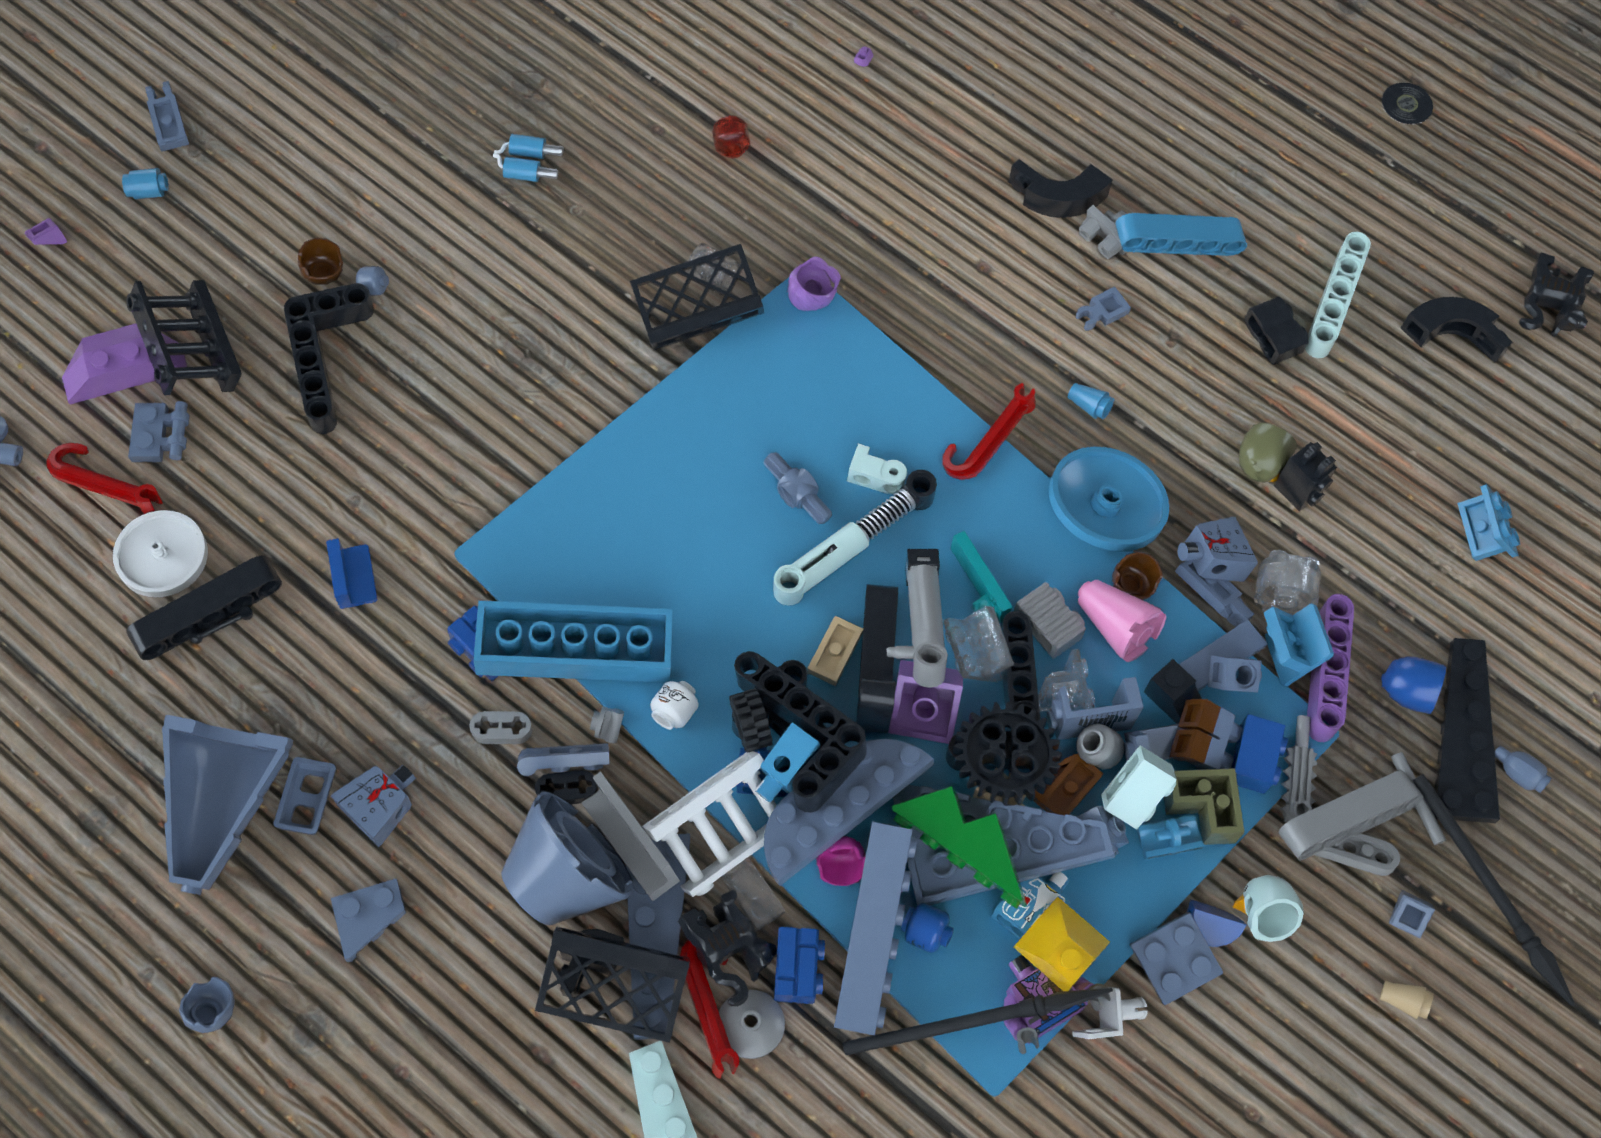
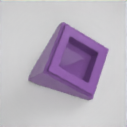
M50 218L25 231L26 237L34 245L64 244L67 242L58 226Z

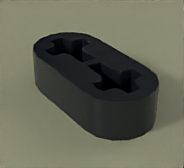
M584 770L548 773L538 778L535 784V792L538 796L541 792H545L542 790L547 789V784L553 783L557 789L564 788L555 790L553 792L554 795L562 798L570 805L582 804L584 800L598 791V785L593 779L594 775ZM581 780H586L589 786L592 785V787H587L586 793L583 794L580 793L578 788L569 789V787L579 786Z

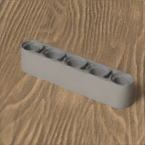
M1399 770L1291 819L1280 828L1278 834L1297 859L1301 861L1411 810L1420 803L1423 795L1402 770Z

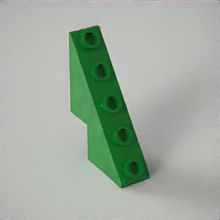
M952 786L892 806L893 811L896 813L893 821L899 826L906 829L913 827L922 834L919 839L933 850H936L938 846L949 853L946 856L947 860L961 870L966 865L976 872L973 878L986 888L990 889L992 885L1003 892L1000 897L1017 909L1019 905L1027 906L1004 830L996 813L966 823L958 795Z

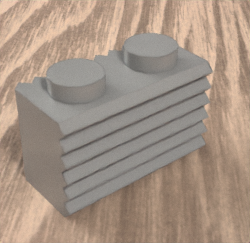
M1045 582L1016 602L1014 611L1023 612L1029 617L1032 635L1052 659H1055L1062 652H1065L1072 645L1079 642L1086 628L1081 615L1076 611L1069 610V607L1065 605L1061 592L1055 587H1049V584Z

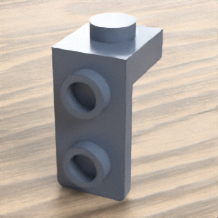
M1179 724L1124 733L1126 741L1124 743V754L1126 760H1129L1140 745L1163 760L1171 759L1169 755L1177 730L1184 729L1178 727Z

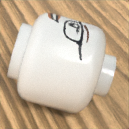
M674 681L666 682L650 703L653 719L659 725L669 730L673 727L683 728L699 706L698 699L695 696V689L685 681H680L679 683Z

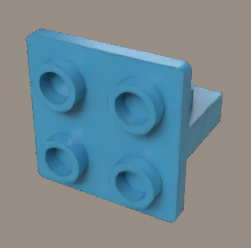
M1485 484L1480 486L1482 495L1457 503L1472 558L1475 561L1505 551L1512 558L1519 556L1516 546L1520 545V539L1516 529L1511 528L1508 520L1513 517L1508 502L1502 501L1498 491L1493 492Z
M1311 603L1294 615L1274 606L1264 612L1267 622L1265 639L1268 643L1267 645L1281 685L1289 686L1334 656L1316 605Z

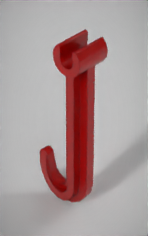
M1024 383L1018 384L1015 387L1014 398L963 464L954 465L951 463L956 452V445L950 444L942 456L945 472L952 478L959 480L977 476L1024 414L1031 413L1035 409V389L1033 388L1025 396Z
M78 443L62 444L53 449L47 458L48 471L52 477L59 481L138 506L144 514L155 511L151 502L163 504L156 488L151 484L136 486L62 461V458L69 453L87 455L89 450L85 445Z
M688 940L680 953V956L690 958L685 982L713 1060L712 1072L718 1079H721L724 1072L721 1062H727L730 1065L731 1073L735 1074L739 1065V1056L731 1048L701 961L698 959L696 947ZM728 959L724 961L721 965H726Z

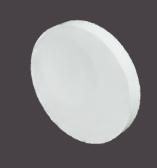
M168 510L149 512L131 521L119 534L113 549L114 567L121 580L132 591L148 597H166L179 593L189 587L202 573L208 556L207 542L198 525L188 516Z

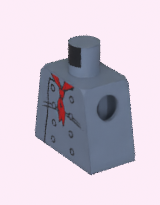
M1236 517L1198 524L1186 541L1179 544L1177 550L1179 559L1181 561H1192L1198 575L1202 578L1244 582L1258 564Z
M403 764L389 777L378 766H374L334 792L331 797L335 804L379 847L411 808L412 804L403 790L416 778Z

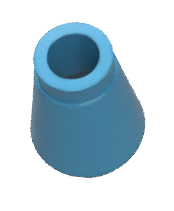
M1074 383L1068 393V399L1072 400V402L1094 419L1098 417L1105 419L1114 404V398L1109 396V392Z

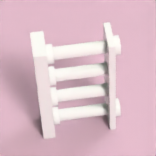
M758 752L744 753L642 826L652 840L667 842L690 880L681 885V888L692 897L695 895L701 896L710 891L714 886L713 882L764 846L766 825L755 832L731 795L733 793L732 788L743 782L749 785L768 817H770L777 806L774 800L769 803L755 792V789L762 782L758 775L760 774V766L764 761ZM714 801L722 804L744 841L730 851L726 849L705 816V808ZM687 820L694 822L717 858L715 862L702 871L677 834L679 831L678 827Z

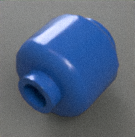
M920 903L916 908L912 906L909 908L901 931L905 932L907 943L929 953H934L939 949L940 945L947 947L954 928L949 926L950 916L947 912L926 903Z

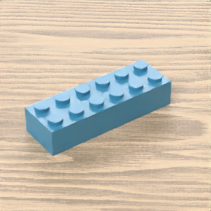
M478 600L473 660L476 675L666 683L670 681L673 609Z

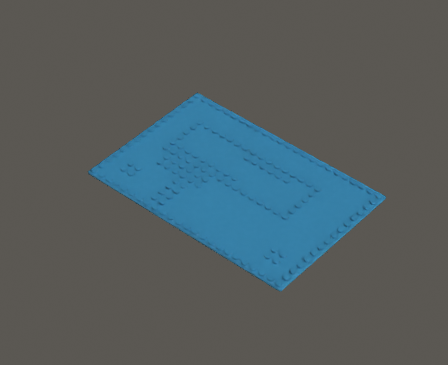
M789 277L761 299L764 314L729 325L454 552L456 560L497 601L673 609L670 681L678 683L685 681L695 689V696L699 703L697 710L683 728L673 727L671 730L659 725L651 715L653 711L651 710L650 703L665 682L576 680L602 706L624 711L621 725L688 792H691L739 758L740 748H744L741 739L734 734L732 729L733 711L729 696L744 692L738 686L734 667L735 660L741 653L747 651L758 653L776 667L781 666L788 660H798L808 668L834 616L863 628L867 584L898 587L895 647L912 646L908 586H906L905 575L907 549H939V586L944 643L948 653L946 668L964 671L963 688L953 736L957 732H962L960 730L963 721L969 722L971 712L980 716L981 706L984 705L991 712L994 702H997L1001 709H1005L999 645V631L1002 622L997 624L994 618L980 622L972 609L973 602L979 599L980 595L950 549L953 536L962 531L966 532L1011 603V612L1014 611L1016 602L1047 582L1049 587H1055L1061 592L1065 600L1064 603L1069 607V610L1078 612L1085 622L1086 630L1082 639L1055 659H1052L1032 635L1040 719H1047V711H1050L1052 700L1055 699L1059 688L1066 687L1071 711L1112 706L1111 701L1124 678L1136 677L1143 709L1132 729L1116 731L1121 735L1124 743L1126 742L1124 733L1176 724L1144 693L1150 679L1172 659L1180 664L1226 634L1221 627L1165 578H1162L1156 593L1150 596L1149 599L1144 600L1160 608L1166 614L1167 618L1160 635L1156 640L1152 637L1149 638L1144 644L1148 649L1137 659L1126 662L1119 658L1078 604V591L1087 581L1100 580L1113 586L1112 575L1115 566L1126 555L1134 553V551L1122 552L1101 549L1084 542L1072 534L1060 522L1051 506L1049 499L1050 478L1007 440L1002 443L977 476L959 480L948 475L943 468L942 458L947 447L952 443L956 445V452L951 463L961 465L966 461L991 426L837 292L831 303L816 311L798 310L792 305L788 297ZM858 443L870 447L868 455L884 459L885 461L898 460L902 462L907 469L905 484L911 472L916 470H926L934 475L937 487L933 503L929 508L908 512L907 515L903 514V518L899 517V521L895 520V524H891L886 530L882 529V533H878V536L870 539L869 546L804 593L799 603L787 606L776 600L773 592L774 575L780 567L791 565L849 522L856 524V521H860L861 518H864L870 511L873 512V509L881 505L882 502H885L886 499L894 496V494H886L847 481L849 468ZM777 452L792 469L798 468L800 470L804 468L813 476L818 485L817 496L832 512L831 518L826 523L818 524L804 508H791L784 502L777 490L779 481L764 465V460L770 453ZM920 487L914 489L920 493L926 492L925 489ZM785 582L782 586L790 589L796 587V584ZM1008 627L1009 631L1014 634L1022 633L1017 627ZM862 636L836 686L810 674H807L806 688L854 722H856ZM1011 656L1015 663L1021 664L1025 662L1020 656ZM894 657L893 681L897 682L900 660L914 662L913 659H896ZM1262 663V678L1259 683L1258 693L1228 691L1208 686L1199 691L1202 699H1208L1234 714V722L1239 726L1247 714L1286 725L1283 737L1288 738L1286 749L1295 746L1297 716H1307L1308 703L1288 686L1281 685L1279 678ZM748 670L745 672V674H752L756 671ZM1239 670L1236 672V679L1239 675ZM789 675L798 682L801 680L796 675ZM1022 685L1013 686L1018 693L1024 694L1028 692ZM1047 722L1044 729H1049ZM823 723L827 728L832 726L830 723ZM769 727L773 745L768 746L767 750H772L781 737ZM865 731L866 741L877 739L903 741L922 749L934 759V765L909 785L926 786L934 790H942L952 786L956 793L973 797L978 786L976 785L968 789L967 783L970 777L960 778V771L954 770L947 764L945 757L949 744L891 733ZM1339 731L1327 742H1318L1309 736L1308 749L1312 748L1313 752L1317 753L1316 761L1339 737ZM1078 737L1060 740L1059 748L1056 751L1062 752V756L1057 763L1062 762L1064 758L1078 753L1076 745ZM849 741L845 743V745L848 747H852L858 744L855 741ZM1227 743L1225 752L1233 756L1236 743ZM1286 750L1284 755L1278 758L1277 766L1281 767V774L1276 786L1272 785L1265 794L1238 786L1245 832L1235 844L1204 845L1199 850L1145 860L1136 829L1124 822L1126 827L1125 834L1129 843L1118 848L1119 854L1115 858L1061 871L1070 881L1061 893L1071 901L1069 907L1110 941L1082 977L1093 984L1104 985L1134 953L1129 944L1156 930L1279 801L1281 795L1287 792V789L1281 784L1288 780V776L1283 772L1289 766L1283 759L1287 756ZM1123 754V758L1116 766L1110 769H1099L1104 773L1102 778L1070 815L1077 817L1096 806H1104L1101 794L1126 764L1125 754ZM1173 758L1165 759L1166 762L1173 765L1174 771L1199 770L1195 768V765L1186 761H1177ZM1018 769L1023 773L1031 772L1029 769ZM1004 770V773L1009 777V771ZM737 785L732 788L733 793L731 795L753 830L756 832L766 825L769 817L756 796L737 793ZM1025 796L1023 805L1043 810L1034 801H1030ZM775 797L773 800L777 805L784 797ZM1164 797L1156 805V811L1152 818L1141 824L1145 825L1167 819L1195 815L1198 832L1202 839L1198 813L1166 815ZM893 798L844 836L854 838L860 842L866 853L872 822L899 827L893 821L896 816L892 809L894 805ZM714 801L705 808L739 844L744 841L720 802ZM763 846L751 856L772 876ZM815 858L781 886L848 952L861 880L849 886H834L824 882L820 878ZM906 862V871H909L908 862ZM1049 875L1040 878L1045 881ZM911 878L908 892L903 891L899 900V904L905 905L903 921L911 906L917 907ZM998 888L931 905L947 912L950 916L949 926L954 928L947 947L940 945L939 949L934 953H929L907 943L905 932L901 931L902 926L895 925L893 938L899 939L896 959H889L886 972L893 973L889 994L920 1025L1004 1006V999L1007 996L1006 991L1010 985L1018 981L1008 964L1022 954L1014 948V945L1020 939L991 918L997 905L1003 901L1000 897L1003 892ZM1072 1018L1038 1038V1049H1036L1033 1043H1025V1054L1019 1052L1018 1043L1005 1026L1004 1021L933 1036V1038L991 1096L996 1097Z

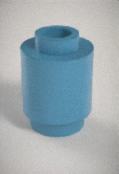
M159 168L129 171V174H123L122 185L126 197H133L135 200L163 197L165 191L169 189L167 175L161 173Z

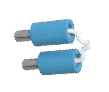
M511 134L509 142L504 143L500 150H494L493 157L498 159L499 167L503 168L504 178L538 182L540 177L557 179L558 170L541 167L540 161L505 157L502 164V158L499 154L503 153L508 146L509 155L544 159L545 154L562 156L564 152L563 146L546 144V138Z

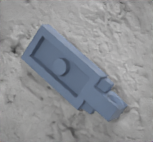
M1184 561L1175 570L1188 585L1222 617L1227 618V621L1233 626L1237 627L1247 619L1250 621L1254 615L1240 598L1242 593L1229 580L1202 578L1198 575L1192 561Z

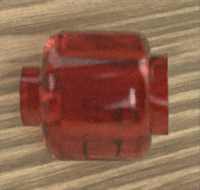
M725 116L717 120L713 125L714 146L720 155L734 159L742 156L749 149L750 137L748 126L742 118Z

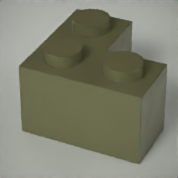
M1235 769L1174 771L1177 778L1176 786L1169 796L1164 797L1166 815L1198 813L1204 845L1235 844L1245 832Z

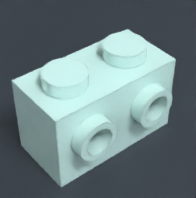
M1140 745L1101 794L1104 810L1138 829L1144 821L1147 822L1152 818L1156 811V805L1163 797L1169 796L1174 790L1177 778L1173 765Z

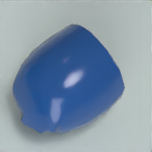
M1407 656L1392 661L1386 672L1382 674V687L1387 691L1389 697L1402 707L1416 712L1431 714L1443 685L1446 665L1420 657Z

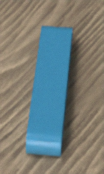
M1128 213L1119 217L1115 222L1122 250L1125 252L1232 256L1243 252L1247 248L1240 220L1234 217Z

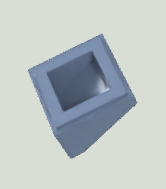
M1401 890L1389 924L1421 938L1435 908L1431 903Z

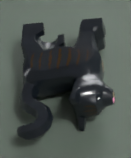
M1541 252L1532 271V285L1524 299L1525 310L1533 319L1521 318L1519 320L1520 326L1526 330H1535L1542 327L1544 317L1542 310L1538 307L1542 306L1560 311L1555 319L1551 336L1555 337L1560 330L1571 332L1575 329H1584L1588 322L1582 310V305L1586 298L1585 285L1590 282L1594 271L1581 266L1573 279L1568 281L1558 277L1561 269L1549 270L1548 265H1553L1555 257Z
M734 889L721 895V903L713 907L714 915L718 919L719 924L712 928L708 927L705 922L707 915L703 909L697 911L695 908L681 915L678 923L686 938L696 947L698 959L708 968L709 975L715 982L725 986H732L736 990L735 994L728 1000V1004L738 1007L748 999L749 989L746 982L738 975L723 972L721 964L731 956L739 952L742 953L750 978L755 982L758 980L759 972L766 968L777 954L776 945L758 937L752 922L736 906L735 901L738 895Z

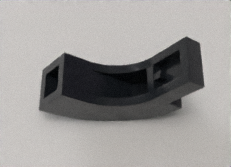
M1018 159L1011 167L1008 183L1016 191L1025 194L1023 206L1041 215L1066 218L1085 214L1092 205L1097 207L1109 195L1113 179L1090 164L1080 175L1071 180L1054 181L1043 177Z
M1441 297L1429 300L1411 311L1401 326V329L1420 347H1423L1433 338L1442 334L1463 336L1474 343L1494 363L1504 356L1513 343L1505 332L1494 325L1499 318L1498 314L1481 303L1461 297Z

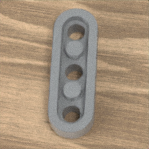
M1361 833L1315 854L1316 856L1380 876H1387L1393 873L1400 862V854L1391 843Z

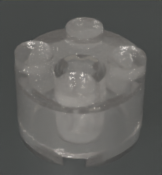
M1283 550L1271 551L1269 557L1262 560L1258 565L1254 595L1256 606L1259 603L1262 606L1263 612L1274 606L1291 615L1296 614L1311 603L1318 607L1321 582L1319 561L1314 557L1292 555Z

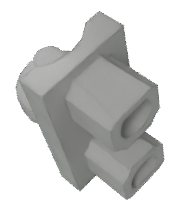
M1092 205L1087 210L1086 219L1079 227V235L1089 242L1096 235H1100L1104 240L1098 244V250L1107 259L1118 252L1124 255L1126 252L1122 250L1115 222L1119 217L1127 213L1121 210L1114 214L1108 210L1103 214Z

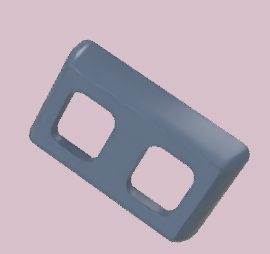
M300 757L294 758L274 819V826L278 829L308 835L317 834L335 776L336 766L322 761ZM307 775L324 778L319 794L301 791L304 778ZM297 806L315 809L310 825L292 822L293 813Z

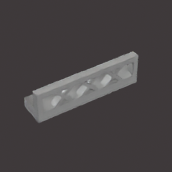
M599 772L593 779L600 790L584 800L582 805L647 895L654 901L680 882V880L607 779Z

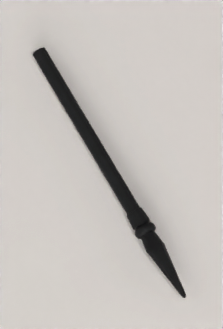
M1422 774L1412 780L1514 929L1513 932L1519 942H1523L1522 948L1528 952L1532 967L1571 1006H1574L1575 1002L1554 954L1541 944V939L1538 936H1534V931L1528 923L1524 922L1425 775Z
M1100 988L1062 991L1046 997L1037 995L1035 1000L1029 998L1012 1005L843 1042V1049L845 1055H851L1014 1018L1037 1016V1013L1040 1016H1044L1048 1011H1062L1110 993L1113 989Z

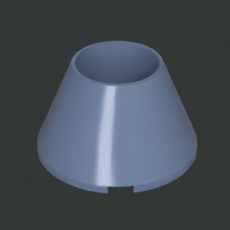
M541 792L534 799L501 875L506 888L516 902L534 919L544 925L551 926L627 899L633 893V889L628 890V886L632 883L631 876L626 870L623 861L605 837L593 824L587 828L574 816L578 813L577 809L562 798L549 792Z

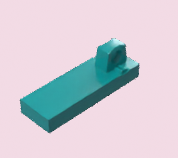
M962 531L954 535L950 549L980 595V598L972 604L974 613L980 622L993 618L997 624L1003 622L1004 617L1011 612V603L966 532Z

